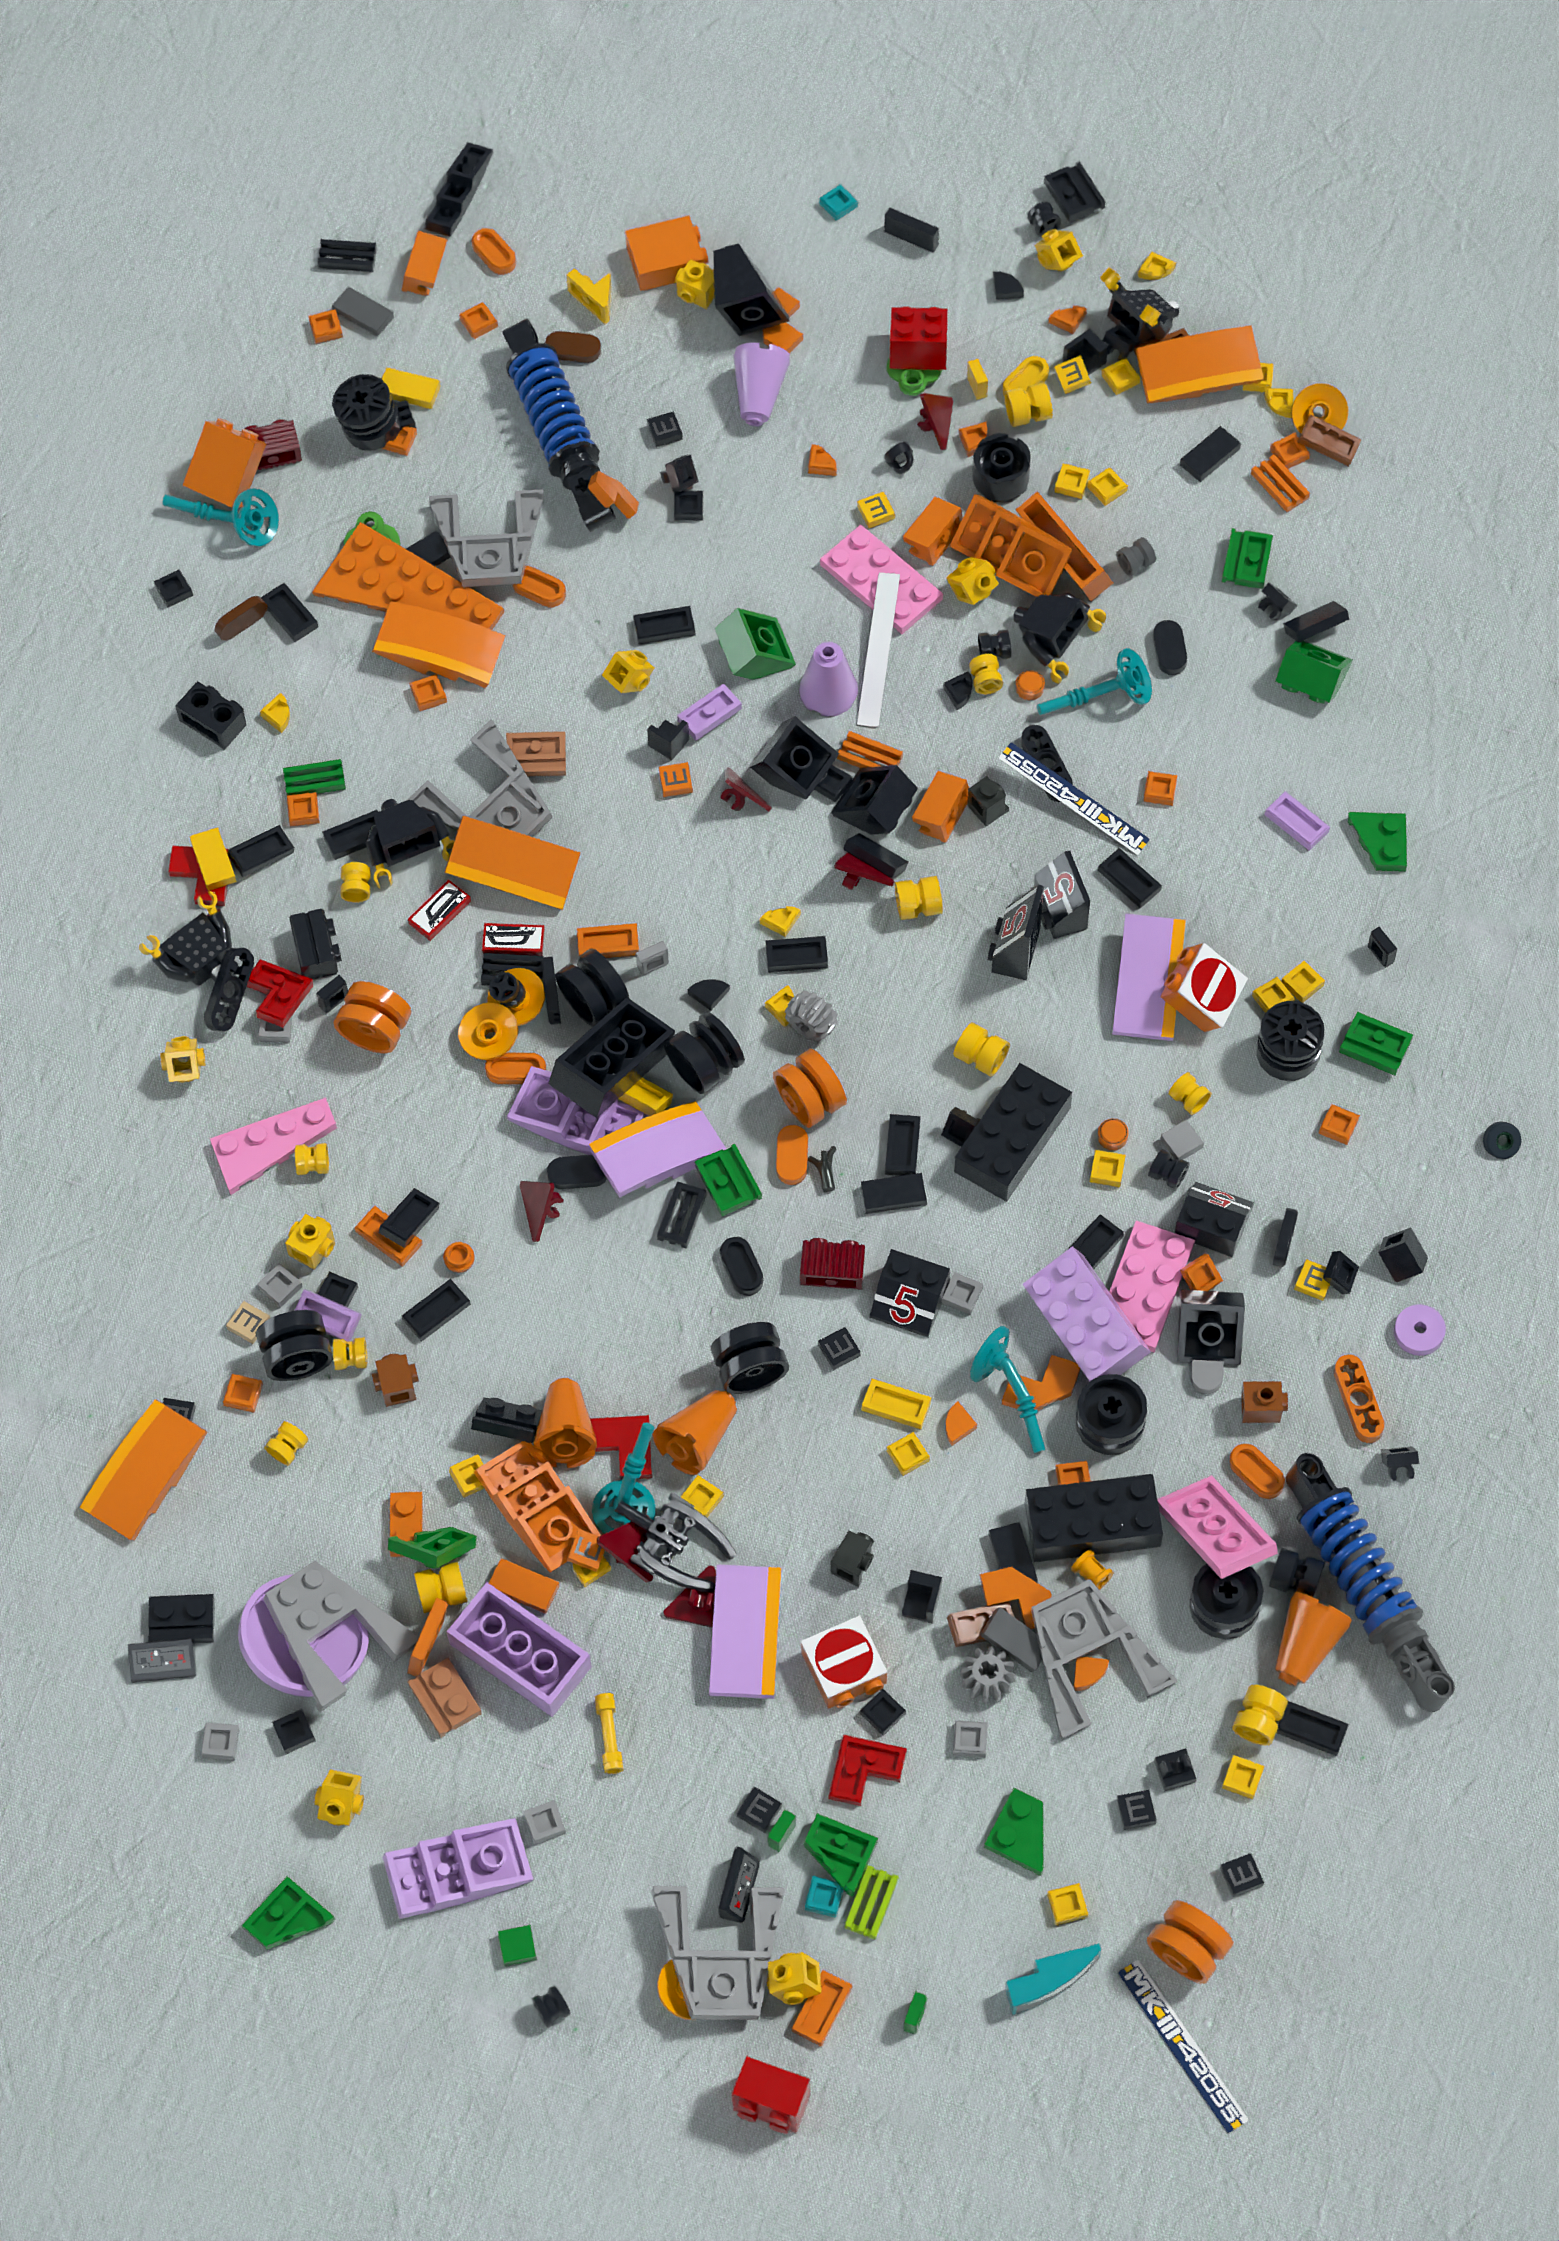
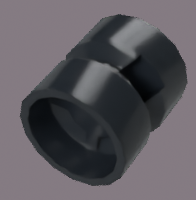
M1281 1548L1269 1587L1283 1592L1292 1589L1294 1593L1300 1592L1314 1597L1325 1562L1309 1556L1305 1559H1300L1299 1553ZM1297 1570L1305 1574L1304 1579L1294 1578Z

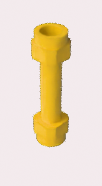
M601 1693L594 1698L596 1713L600 1715L605 1750V1753L602 1754L604 1773L616 1774L622 1772L624 1768L622 1753L617 1748L613 1713L616 1712L614 1694Z

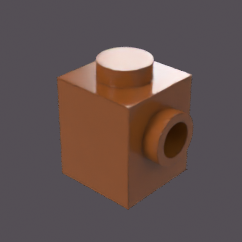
M389 1354L381 1360L375 1361L378 1371L372 1373L375 1391H382L386 1407L417 1400L413 1383L419 1382L415 1363L408 1364L406 1354Z
M1281 1381L1243 1382L1241 1390L1242 1423L1281 1422L1282 1413L1288 1411V1393L1282 1392Z

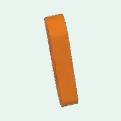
M1343 1355L1337 1360L1334 1368L1337 1386L1356 1437L1364 1443H1374L1381 1438L1384 1430L1382 1414L1362 1361L1354 1355ZM1344 1365H1348L1350 1369H1355L1353 1374L1354 1384L1350 1385L1351 1379L1347 1372L1342 1373ZM1354 1392H1362L1367 1396L1368 1402L1362 1406L1355 1405L1350 1400V1395ZM1367 1412L1369 1424L1372 1426L1376 1425L1374 1433H1370L1368 1429H1362L1365 1424L1363 1414Z

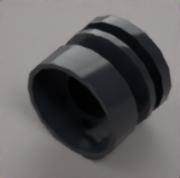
M359 374L345 380L335 391L332 401L334 414L347 440L354 447L361 450L375 451L384 448L387 442L395 440L401 430L402 418L388 385L381 378L372 374Z
M1284 1001L1275 1004L1266 1011L1260 1024L1256 1057L1261 1068L1270 1076L1283 1081L1299 1080L1313 1072L1319 1062L1324 1040V1023L1320 1014L1311 1006L1300 1001Z
M710 1012L703 1013L699 1016L698 1021H693L689 1024L690 1034L684 1030L679 1031L664 1043L666 1055L677 1073L699 1094H704L719 1082L720 1076L718 1072L729 1075L732 1073L733 1068L740 1067L745 1061L743 1051L733 1034L720 1019Z

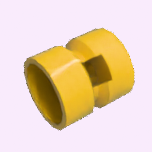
M1045 382L1030 385L1027 391H1024L1022 388L1005 391V407L1012 427L1029 424L1030 419L1038 422L1053 417L1051 397Z
M937 876L920 878L918 883H914L912 880L894 883L900 920L917 918L919 913H923L926 917L943 914L942 896Z
M971 1022L961 1034L955 1046L953 1056L968 1065L975 1062L976 1069L992 1077L1003 1064L1008 1054L1010 1043L997 1035L988 1037V1030Z
M458 1562L443 1565L444 1567H440L438 1574H435L432 1569L414 1573L424 1614L431 1611L436 1598L446 1601L450 1606L468 1602Z
M1250 1685L1242 1701L1245 1710L1238 1711L1232 1730L1249 1742L1268 1746L1272 1744L1278 1730V1724L1275 1721L1282 1719L1288 1705V1700L1285 1696L1271 1688L1261 1685Z

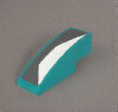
M1100 1943L1036 1959L1034 1963L1035 1974L1006 1981L1005 1991L1012 2015L1033 2009L1055 1998L1074 1985L1100 1959Z

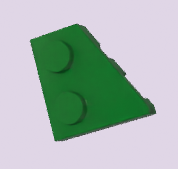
M1348 812L1347 822L1350 826L1353 825L1359 836L1358 841L1362 848L1368 852L1369 860L1375 870L1406 872V814Z
M446 1527L434 1531L416 1532L412 1541H403L397 1536L388 1538V1550L424 1563L428 1568H440L449 1561L461 1557L466 1552L476 1548L477 1536L454 1527Z
M1013 1788L984 1844V1848L1041 1876L1044 1870L1043 1802Z
M817 1813L804 1841V1847L849 1896L854 1897L877 1846L878 1838Z
M287 1876L242 1924V1927L263 1947L269 1950L332 1924L335 1918Z

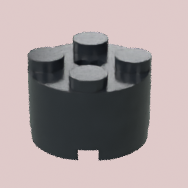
M1004 433L992 434L980 441L973 455L972 479L976 489L986 499L993 503L1010 500L1027 490L1031 461L1028 446L1021 439L1010 438L1008 434Z

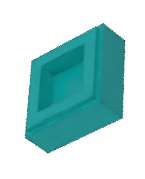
M841 184L819 198V204L836 221L858 207V201Z
M812 1876L804 1910L837 1918L844 1890L836 1881Z

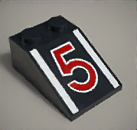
M1038 884L1008 905L1004 918L998 917L995 927V935H999L997 943H991L987 960L992 961L991 973L1027 981L1041 930L1043 885Z

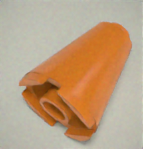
M560 1378L549 1385L533 1442L534 1455L540 1462H549L552 1467H557V1463H567V1468L586 1464L593 1459L595 1449L597 1448V1440L580 1386L569 1378Z
M714 1390L661 1422L653 1432L654 1443L661 1455L664 1456L668 1453L674 1459L671 1465L685 1474L697 1475L700 1471L704 1470L737 1412L734 1397L726 1391Z
M1295 1592L1290 1600L1275 1670L1280 1673L1278 1679L1296 1687L1298 1682L1306 1683L1349 1629L1352 1621L1349 1616L1330 1605L1327 1607L1319 1603L1320 1600L1300 1592Z

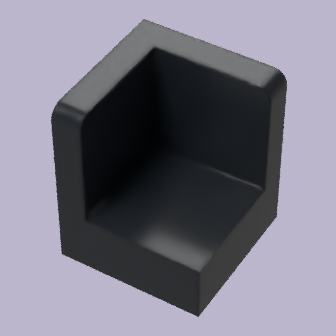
M1089 328L1064 346L1063 363L1081 356L1087 373L1090 375L1107 363L1108 346Z
M665 719L658 728L650 725L647 729L648 746L668 759L673 760L689 741L688 723L682 720L678 726H675Z
M1411 1227L1384 1237L1378 1251L1395 1282L1423 1273L1428 1260L1427 1254Z
M911 1570L902 1616L933 1623L942 1589V1577Z

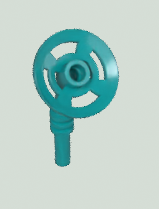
M252 488L241 492L233 504L232 511L214 508L213 504L208 506L206 502L202 505L201 501L195 503L166 494L162 501V506L194 514L195 518L200 516L202 520L206 517V521L214 519L233 523L238 536L251 546L268 544L275 537L278 530L279 514L276 504L271 496L261 489ZM252 496L261 500L265 507H262L257 501L251 500ZM242 502L243 507L241 508L240 512H238V507ZM264 517H269L268 528L263 535L260 529L263 525ZM243 532H245L248 535H253L254 539L247 537Z
M1125 648L1117 656L1118 674L1116 678L1088 688L1081 686L1079 690L1077 688L1073 689V692L1069 690L1066 695L1037 704V711L1039 715H1043L1068 706L1074 708L1077 705L1080 706L1083 703H1088L1089 699L1120 688L1125 690L1135 703L1144 705L1152 697V683L1149 672L1141 657L1134 650ZM1122 658H1127L1128 661L1122 662ZM1140 694L1141 696L1136 698L1134 695Z
M1000 1326L987 1337L977 1352L971 1366L970 1379L977 1383L987 1378L995 1369L998 1371L1003 1370L1018 1398L1015 1402L1020 1405L1017 1409L1022 1412L1019 1416L1024 1418L1033 1453L1046 1450L1036 1418L1038 1410L1034 1409L1036 1403H1032L1034 1396H1030L1012 1360L1009 1359V1354L1006 1353L1010 1331L1007 1327ZM1005 1337L1004 1343L999 1344V1340Z
M650 1423L642 1424L633 1452L628 1454L622 1470L624 1473L623 1480L608 1483L600 1489L594 1498L592 1516L595 1525L603 1534L614 1530V1528L604 1522L608 1517H611L616 1522L624 1523V1525L631 1522L615 1512L621 1500L632 1507H638L637 1510L641 1513L643 1508H648L646 1515L652 1520L655 1519L656 1506L651 1492L644 1485L636 1482V1479L640 1478L646 1463L644 1456L655 1429ZM633 1489L639 1491L643 1496L636 1498L632 1494ZM612 1490L613 1493L606 1499L604 1508L600 1509L602 1499ZM616 1497L614 1507H609L611 1501Z

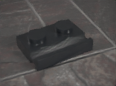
M1080 161L1071 168L1067 166L1044 176L1045 186L1069 223L1094 213L1096 209H1105L1106 201Z
M484 1397L475 1416L472 1418L471 1430L533 1443L542 1410L535 1409L531 1405L508 1403L500 1398Z
M214 1594L149 1596L148 1642L192 1638L194 1643L214 1642Z

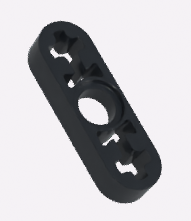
M1040 725L1026 727L1022 732V749L1038 761L1043 758L1052 759L1055 762V766L1050 768V770L1073 785L1072 778L1046 729ZM1034 736L1036 740L1040 739L1039 747L1041 750H1039L1038 752V747L1033 740L1030 741V737ZM1045 791L1046 795L1050 800L1054 802H1061Z
M230 948L223 956L204 1013L205 1025L212 1031H228L235 1023L254 966L253 954L247 948ZM236 956H239V960L243 961L242 966H238V963L234 961ZM229 972H234L233 974L239 975V977L229 976ZM227 981H231L235 987L234 994L230 998L226 997L223 991ZM219 1002L229 1003V1007H224L225 1004H220ZM217 1013H220V1016L224 1018L222 1023H219V1019L215 1018Z

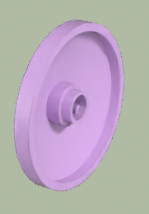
M285 1575L262 1585L248 1600L239 1622V1645L246 1663L263 1682L286 1694L312 1697L314 1695L311 1690L308 1691L302 1679L303 1673L297 1661L293 1660L283 1633L280 1634L263 1600L265 1593L292 1576ZM352 1614L309 1643V1645L341 1683L345 1685L355 1676L365 1658L369 1634L360 1621Z

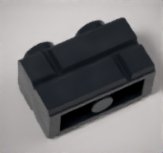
M322 908L308 911V913L302 912L290 915L289 920L301 974L311 979L337 974L336 962L342 961L339 945H332L331 936L336 935L333 919H326L325 911Z

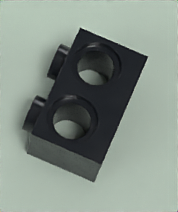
M198 681L175 705L180 722L224 750L247 725L244 709L238 702L234 700L228 701L214 687L210 685L206 687ZM223 719H229L226 722H220Z

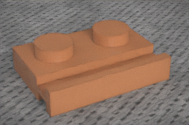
M565 731L506 733V742L527 776L566 775Z
M449 1658L422 1672L419 1677L407 1681L410 1689L441 1738L449 1731L456 1730L482 1714L481 1709Z

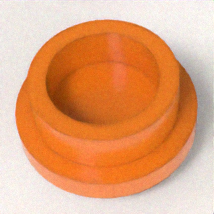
M454 1242L444 1251L443 1259L449 1270L464 1272L472 1267L475 1255L473 1249L468 1244Z

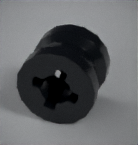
M1047 201L1036 204L1027 214L1028 221L1031 225H1035V231L1039 237H1042L1049 230H1058L1062 222L1060 217L1053 213L1054 208Z
M508 972L497 974L489 984L490 995L499 1004L507 1008L519 1006L525 998L526 990L524 985Z
M556 1985L551 1986L543 1996L536 1995L531 1998L547 2028L552 2026L555 2019L560 2016L566 2018L571 2015Z

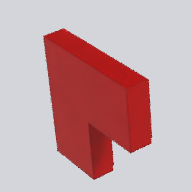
M172 845L168 870L169 876L197 878L194 896L195 905H198L197 900L199 896L205 905H210L212 898L209 896L193 847ZM228 885L210 890L217 896L215 906H225Z
M260 959L252 969L247 987L267 994L256 1010L257 1018L284 1028L312 989L313 979Z
M649 1415L590 1418L597 1440L595 1452L619 1451L620 1480H623L624 1473L622 1470L627 1456L633 1452L642 1424L650 1423ZM651 1441L644 1456L646 1463L642 1474L637 1479L652 1478Z
M843 1734L829 1799L861 1806L868 1776L900 1782L907 1748Z

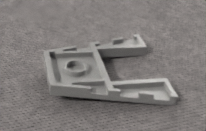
M544 489L515 491L518 533L460 536L458 494L429 496L430 508L463 587L521 584L544 501Z
M491 719L470 740L508 778L467 817L533 837L552 818V815ZM428 780L407 799L413 800L419 807L423 806L440 814L445 825L457 831L462 815L466 816Z
M313 1561L265 1593L263 1598L280 1634L283 1633L289 1645V1652L293 1660L297 1661L303 1673L302 1679L308 1691H312L317 1701L316 1707L319 1712H322L344 1697L347 1689L309 1643L352 1614H354L393 1661H396L412 1650L419 1638L316 1561Z
M1090 1579L1031 1608L1061 1740L1092 1724L1063 1666L1118 1639L1147 1697L1178 1682L1177 1678L1171 1675L1162 1665L1157 1655L1152 1650H1149L1141 1641L1135 1630L1120 1617L1114 1606Z
M653 1886L651 1894L691 2020H757L761 2012L768 1976V1962H770L784 1888L752 1887L749 1891L753 1951L690 1950L687 1887Z

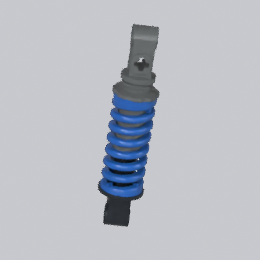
M1312 1453L1301 1454L1286 1474V1483L1303 1508L1296 1517L1297 1521L1307 1531L1314 1546L1321 1548V1558L1330 1563L1329 1571L1331 1575L1339 1577L1337 1581L1338 1587L1347 1592V1602L1356 1606V1617L1365 1621L1362 1626L1369 1637V1642L1371 1644H1384L1387 1649L1386 1655L1394 1661L1400 1676L1406 1681L1418 1705L1428 1712L1438 1711L1453 1695L1455 1683L1440 1661L1437 1651L1428 1641L1429 1636L1427 1632L1418 1625V1621L1423 1617L1422 1608L1417 1606L1410 1592H1398V1589L1403 1585V1580L1397 1576L1389 1577L1394 1571L1393 1563L1385 1562L1381 1564L1380 1561L1385 1557L1384 1548L1377 1547L1372 1549L1371 1547L1377 1541L1376 1535L1374 1533H1367L1359 1537L1367 1529L1368 1522L1363 1518L1350 1522L1359 1513L1358 1505L1351 1504L1354 1502L1351 1490L1348 1487L1337 1488L1318 1456Z

